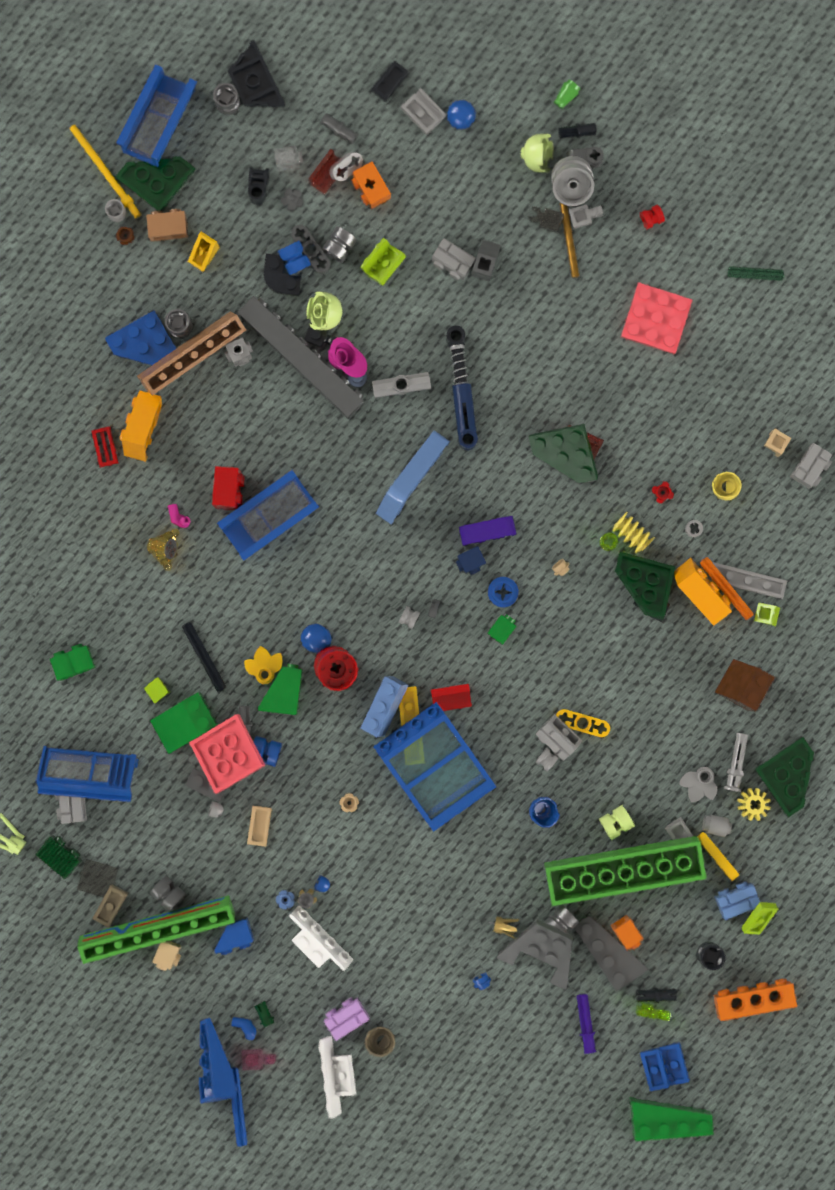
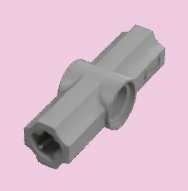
M428 372L406 376L399 375L394 378L372 381L375 398L397 394L404 395L409 392L431 389ZM399 381H404L407 386L405 389H399L396 384Z

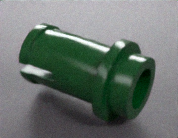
M266 1001L254 1006L261 1020L260 1025H263L265 1028L275 1023L273 1020L274 1016H271Z

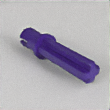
M578 994L576 998L581 1026L580 1036H582L584 1053H595V1032L592 1028L588 995Z

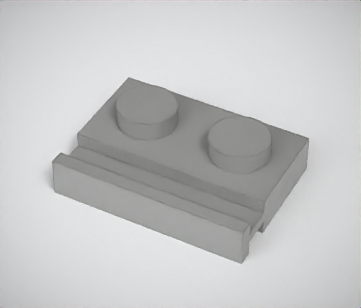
M421 88L401 106V110L426 135L446 118V114Z

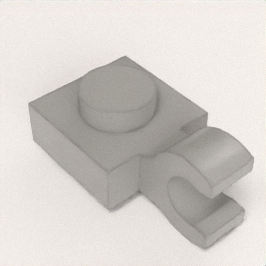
M587 204L568 210L573 229L592 224L591 218L603 216L602 206L588 209Z

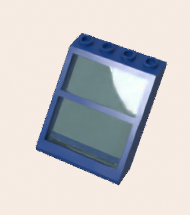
M437 702L373 746L433 832L496 788L494 782Z

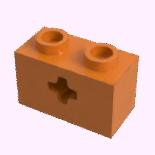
M373 161L352 172L353 179L351 181L356 190L360 188L363 194L361 199L365 206L369 205L373 209L391 199V193ZM367 184L373 185V189L367 187Z
M627 915L610 925L627 950L630 948L633 950L641 945L640 941L643 940V937Z

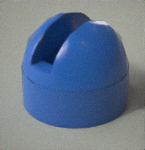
M320 875L318 878L319 882L318 884L316 882L314 890L326 892L330 888V882L326 877Z

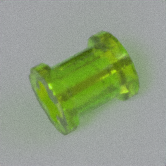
M611 532L605 533L599 541L601 548L606 551L613 550L618 544V537ZM607 537L610 540L613 539V543L610 547L609 544L604 543Z

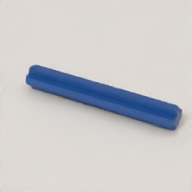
M234 1067L231 1069L237 1082L238 1090L236 1097L231 1098L236 1143L237 1146L247 1145L239 1070Z

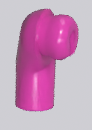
M177 504L168 505L171 522L180 528L188 527L191 522L190 518L179 514Z

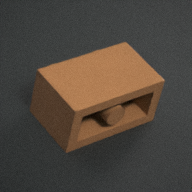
M172 209L167 213L153 211L151 214L146 215L150 241L188 238L187 218L185 212L181 211V209Z

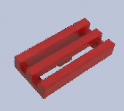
M111 427L91 430L99 467L119 464ZM106 431L108 434V439L113 456L112 461H110L107 443L104 435V432ZM97 433L101 435L106 462L102 460Z

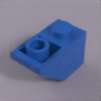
M248 918L227 925L214 950L215 954L221 952V955H226L233 952V948L239 947L244 949L251 946L250 943L254 941Z

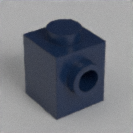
M478 546L458 555V561L455 562L460 572L464 571L465 574L470 573V575L481 571L479 567L486 564Z

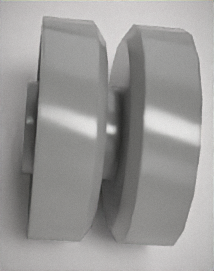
M568 156L559 160L554 165L551 171L552 190L555 198L560 203L567 206H578L590 199L594 192V179L590 164L585 159L578 156Z

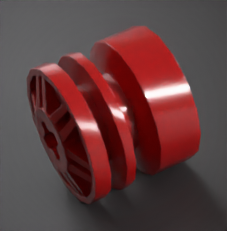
M326 647L317 654L314 661L316 676L330 690L340 691L347 689L357 678V662L342 647ZM333 663L337 664V670L335 671L332 669Z

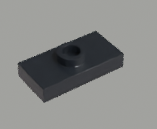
M394 60L371 88V92L386 103L409 75V71Z

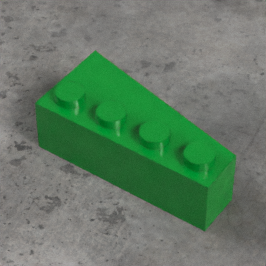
M630 1097L632 1131L635 1141L714 1135L713 1119L709 1110Z

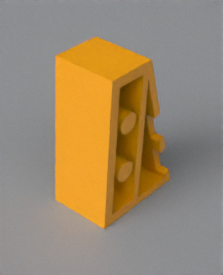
M140 390L137 397L134 396L132 412L128 413L126 417V429H122L120 434L124 456L146 462V450L148 444L151 445L152 439L150 438L154 427L156 428L162 407L161 396L151 395Z
M692 558L688 559L674 571L677 586L713 625L732 612L730 607L731 601L725 594L721 595L718 586L708 579L703 569L699 568Z

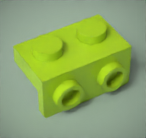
M383 238L363 261L361 269L368 277L383 286L406 256L403 252L390 245L387 239Z

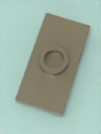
M111 884L92 919L110 928L128 892Z

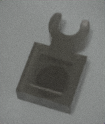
M532 207V211L538 214L536 217L529 216L528 219L533 223L540 222V228L558 233L564 214L548 208L543 213L538 207Z

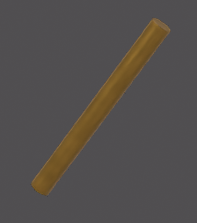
M560 203L572 278L579 277L568 206Z

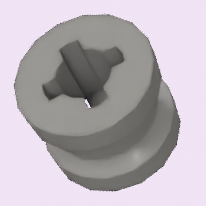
M406 606L398 623L406 624L410 629H413L421 612L413 611L409 606Z
M547 747L535 762L541 764L547 772L559 757L553 755Z

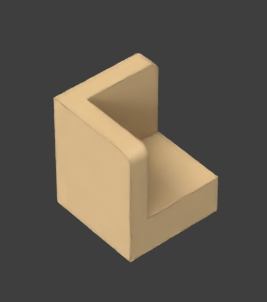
M773 429L764 446L775 452V456L779 457L783 454L791 438L777 429Z

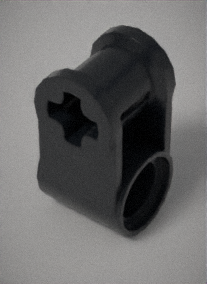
M250 167L248 195L250 201L255 205H261L266 200L270 174L269 168L261 170ZM256 191L262 193L259 197H254L252 195Z

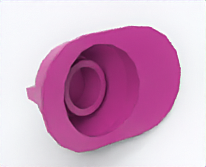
M338 337L332 341L328 350L330 364L336 369L343 370L351 377H362L367 371V362L362 353L346 338Z

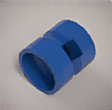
M300 240L278 250L281 259L287 261L285 267L289 275L312 265L308 256L302 255L303 246Z
M256 736L254 744L265 764L275 767L282 743L273 740L268 742L267 738Z

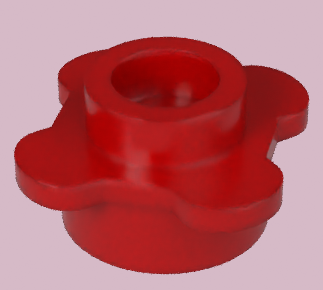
M663 482L662 485L652 488V493L655 494L656 502L662 504L664 500L674 497L668 482Z

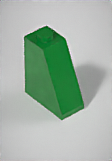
M287 664V667H282L258 706V711L290 715L298 714L303 669H299V665Z

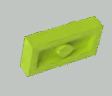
M759 902L741 927L744 934L760 935L777 912L778 907L776 903Z

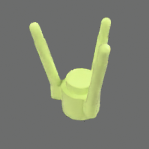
M0 813V818L16 835V837L12 835L10 839H7L0 834V840L6 843V845L0 843V848L7 850L11 854L15 853L18 855L27 843L23 840L25 836L19 833L9 820Z

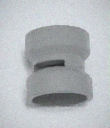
M112 199L105 205V212L110 220L113 222L124 220L127 212L121 201Z

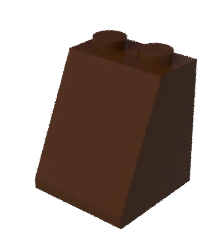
M733 659L715 693L747 711H757L775 677L758 667Z

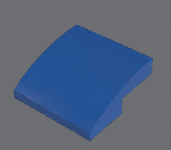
M680 1042L640 1052L650 1091L665 1089L671 1085L690 1081Z

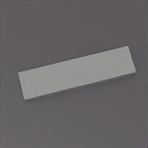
M712 562L732 587L783 599L787 580Z

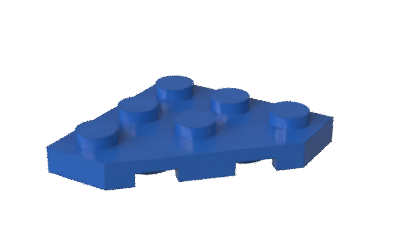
M155 310L105 338L115 356L149 365L155 364L176 349Z

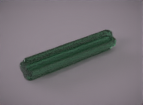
M730 266L727 269V277L781 281L784 277V271L779 269Z

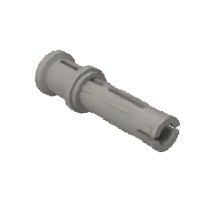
M736 733L731 768L727 770L728 779L726 786H724L725 790L741 792V778L744 776L742 767L749 736L747 734ZM741 744L739 760L737 761L739 746Z

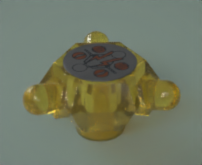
M176 528L151 538L147 544L148 552L163 565L166 571L172 569L171 561L176 557L178 548L176 538L180 533Z

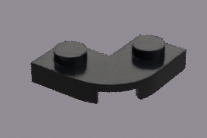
M266 253L264 265L266 285L275 293L299 296L302 277L283 274L285 260L281 259L280 255Z

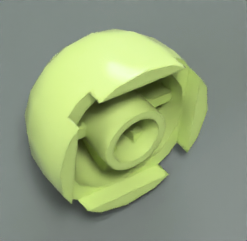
M535 134L531 136L521 149V158L524 159L527 167L535 172L548 173L551 169L547 168L549 158L553 159V141L548 139V137H551L550 134Z
M314 293L316 294L315 297H311L307 305V319H310L312 323L309 325L314 330H330L337 326L341 320L343 313L342 305L339 299L331 293Z

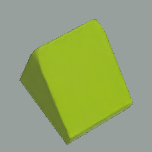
M758 603L754 621L776 627L780 608L774 605Z
M160 677L155 678L144 687L154 703H157L171 693Z

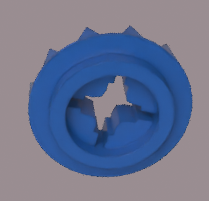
M498 577L489 585V599L498 607L511 606L517 600L518 587L512 579ZM504 584L505 590L511 592V594H506L502 600L501 594L495 591L501 590Z

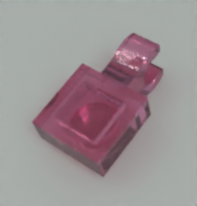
M262 1049L242 1050L243 1070H262L263 1064H275L276 1054H262Z

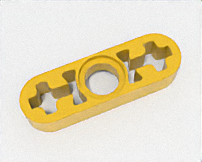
M566 709L559 710L556 713L558 718L564 712L567 713L569 718H573V714L577 715L574 719V727L570 726L572 722H564L570 729L597 737H605L610 732V725L605 720ZM579 718L587 719L588 726L585 729H580L577 726ZM591 720H595L594 725L597 726L603 723L606 731H602L599 734V730L592 728V732H589L588 730L592 725Z
M702 832L697 836L702 847L714 858L716 864L731 881L735 880L739 873L711 839Z

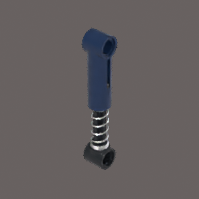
M454 325L448 329L446 340L450 352H452L453 375H455L453 381L456 383L452 386L458 443L462 449L471 450L476 446L478 437L471 384L467 382L466 376L468 375H466L465 371L467 368L465 367L464 361L466 360H464L463 354L465 353L463 352L465 331L462 327ZM453 333H458L461 335V338L454 341L450 336ZM463 412L467 414L468 429H465ZM469 435L473 438V442L465 444L463 437Z

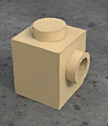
M172 941L160 943L152 963H155L156 967L161 970H171L173 965L177 966L181 955L178 953L181 945Z

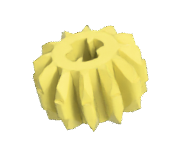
M748 788V795L742 792L741 795L744 797V800H737L743 803V805L737 807L738 810H744L741 815L743 817L748 815V820L751 821L753 817L759 821L760 814L766 817L767 814L764 812V809L770 810L769 806H765L766 803L770 802V799H764L766 792L760 794V789L758 788L754 790V793L751 788ZM758 801V803H756L758 805L757 808H751L750 806L752 804H750V802Z

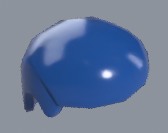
M465 100L455 101L447 110V120L456 129L469 128L476 120V110L470 102Z
M320 624L308 625L303 629L300 637L303 647L316 654L329 647L332 641L329 630Z
M538 797L531 803L529 808L531 820L542 828H550L555 825L560 817L557 804L548 797Z

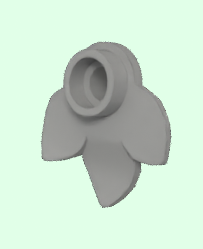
M700 767L696 772L689 771L680 779L679 785L688 788L690 802H697L704 796L710 800H714L716 797L717 786L714 783V772L710 768ZM702 773H707L708 778L706 780H702Z

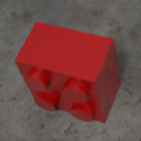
M215 466L212 505L216 509L236 510L239 506L243 505V495H241L240 489L244 487L245 476H243L239 468Z

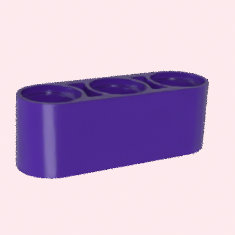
M513 516L459 527L462 546L517 535Z

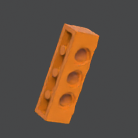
M787 979L775 980V984L770 985L767 982L757 983L754 988L740 986L737 987V991L732 992L729 989L719 990L718 994L714 995L717 1016L720 1021L797 1007L793 983L787 981ZM777 991V998L770 1000V993ZM758 994V1002L751 1003V996ZM734 998L740 999V1004L737 1007L731 1006Z

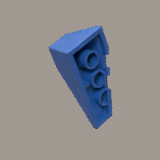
M206 1018L200 1021V1048L204 1049V1053H202L201 1059H199V1065L204 1069L203 1077H199L201 1104L234 1098L238 1090L237 1082L210 1018Z

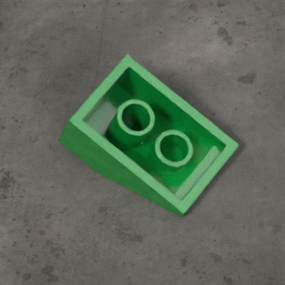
M201 692L190 696L150 720L168 754L218 726Z

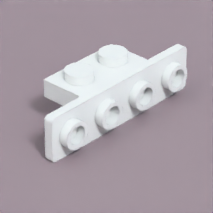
M298 905L289 917L302 930L291 941L318 968L331 958L343 971L346 970L353 961V958L306 910Z
M327 1036L319 1040V1052L321 1053V1070L324 1076V1091L326 1092L327 1100L326 1109L329 1118H335L341 1114L339 1096H353L356 1094L352 1056L334 1055L332 1036Z

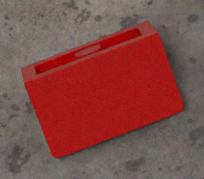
M469 684L431 690L433 704L437 702L443 711L472 706Z

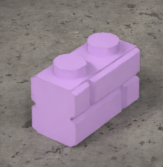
M350 997L342 1003L343 1007L338 1010L333 1008L325 1014L327 1017L324 1018V1023L336 1041L369 1020L370 1017L358 998L353 1000Z

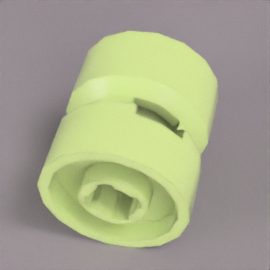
M622 805L614 809L611 815L607 813L599 818L601 825L611 840L620 836L621 831L627 832L635 827Z

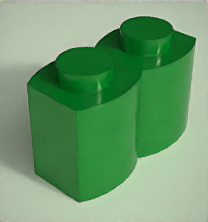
M78 644L71 647L72 651L65 653L62 650L53 654L54 657L50 658V662L57 681H62L96 668L88 646Z

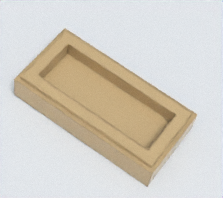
M252 806L247 844L267 846L272 808Z

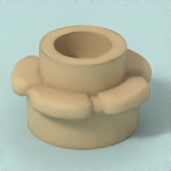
M564 559L559 560L552 567V570L555 572L554 575H565L569 571L568 566L570 563Z
M345 794L340 799L341 809L344 812H354L357 809L359 800L353 794Z

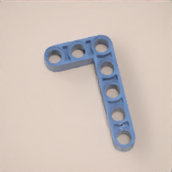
M435 430L431 433L385 494L376 512L378 516L391 525L393 524L394 519L400 514L409 496L443 453L442 451L448 446L450 441Z

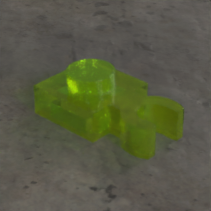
M642 1003L641 1006L636 1005L635 1013L637 1016L670 1021L671 1013L669 1011L658 1010L649 1003Z

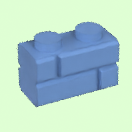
M747 881L736 884V888L730 891L729 888L718 891L719 895L714 896L724 920L753 910L760 902L754 885L752 883L747 884Z

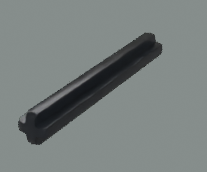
M192 623L184 624L182 629L216 691L224 690L226 685Z

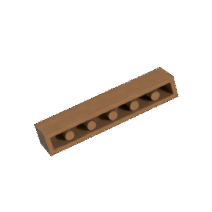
M229 312L137 375L146 391L154 395L245 332L246 329L235 313Z

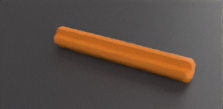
M708 557L701 560L700 565L728 597L745 620L750 619L754 615L712 561Z

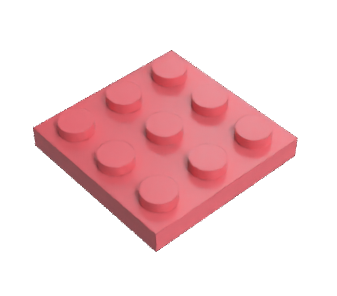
M638 282L621 337L676 354L692 299Z
M239 714L234 715L189 742L215 794L222 792L265 766Z

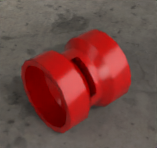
M658 204L652 206L648 211L643 210L640 212V218L647 230L656 223L661 224L665 222L664 214Z

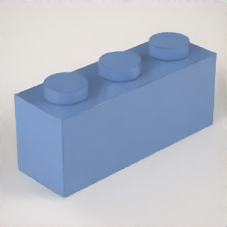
M385 676L361 729L375 737L385 736L409 685L393 676Z

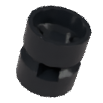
M713 942L702 943L697 950L698 961L709 970L720 969L726 961L723 949Z

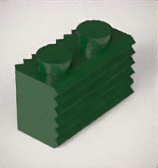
M53 835L48 838L35 855L59 874V876L67 879L81 863V854L74 848L70 850L65 846L66 841L63 838Z

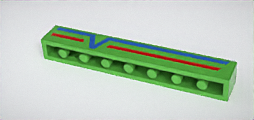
M228 895L79 936L77 948L82 962L85 964L235 923V912Z

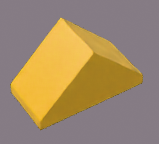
M201 231L188 262L204 272L220 248L217 241Z

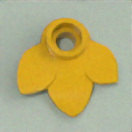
M260 646L255 652L254 660L247 659L244 661L246 671L255 676L259 683L269 684L273 681L275 673L281 669L283 659L281 653L271 656L264 647ZM263 671H267L269 674L266 679L261 676Z

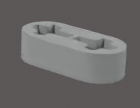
M356 152L347 153L331 166V178L336 181L346 180L353 174V171L362 166V156ZM351 157L356 158L355 165L350 164L348 166V164L352 162ZM337 168H338V169H343V170L340 172V173H341V176H337V175H336V174L338 173Z

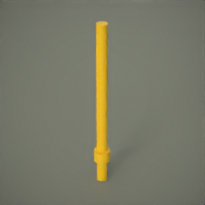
M72 125L69 128L121 198L124 207L128 208L135 218L140 217L141 213L134 205L132 197L126 194L77 126Z

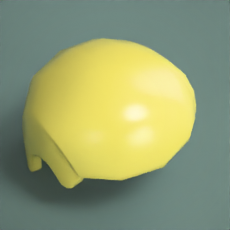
M731 472L717 474L712 482L714 494L719 499L725 501L736 498L742 487L740 478ZM724 482H726V492L722 489Z

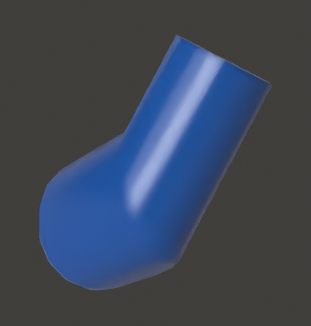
M233 1017L231 1027L242 1028L245 1038L253 1040L257 1031L252 1021Z

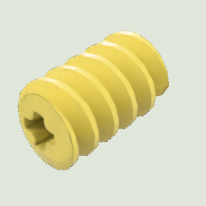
M626 512L616 522L612 531L620 530L618 537L620 538L625 535L624 543L631 541L629 547L637 546L635 553L643 551L655 537L648 539L650 532L643 534L644 527L637 529L639 522L631 523L633 517L626 518L628 513Z

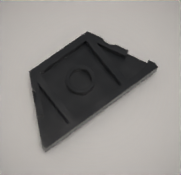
M252 40L249 43V47L244 53L240 54L237 62L232 64L228 70L234 87L244 107H285V102L256 42Z

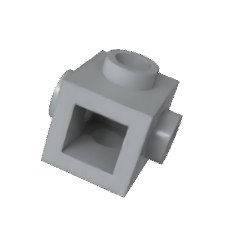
M236 337L229 344L225 345L228 351L224 353L228 361H233L235 366L246 365L252 359L250 354L253 352L249 341H244L243 337L240 339ZM238 348H241V352L236 353L234 351Z

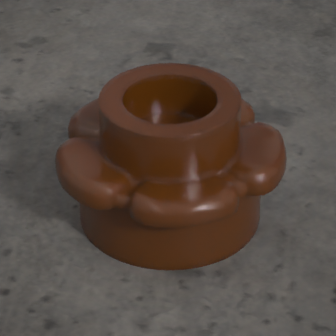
M130 227L119 228L116 233L117 241H120L122 245L132 243L135 238L133 235L134 231Z

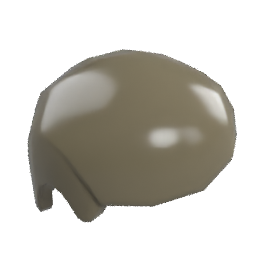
M376 1027L370 1030L365 1038L366 1049L371 1055L376 1057H384L390 1054L396 1044L394 1034L385 1027ZM383 1035V1036H384L383 1039H382V1040L380 1041V1043L378 1044V1043H377L378 1038Z

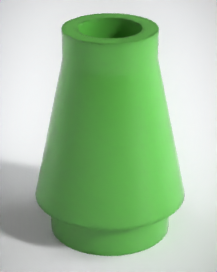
M570 79L564 82L554 103L563 109L565 105L579 94L580 87Z

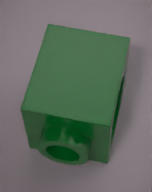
M507 614L505 617L500 615L487 634L503 645L517 627L514 624L515 620Z

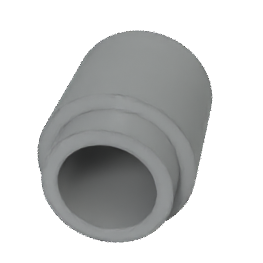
M712 814L704 816L702 823L703 831L721 837H726L727 834H730L732 823H729V818Z

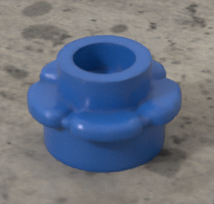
M487 973L481 974L482 978L478 979V976L473 979L474 988L483 990L490 986L491 978L488 977Z

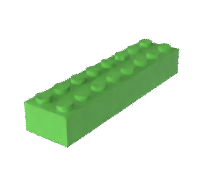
M697 836L544 862L552 906L706 879L701 843Z

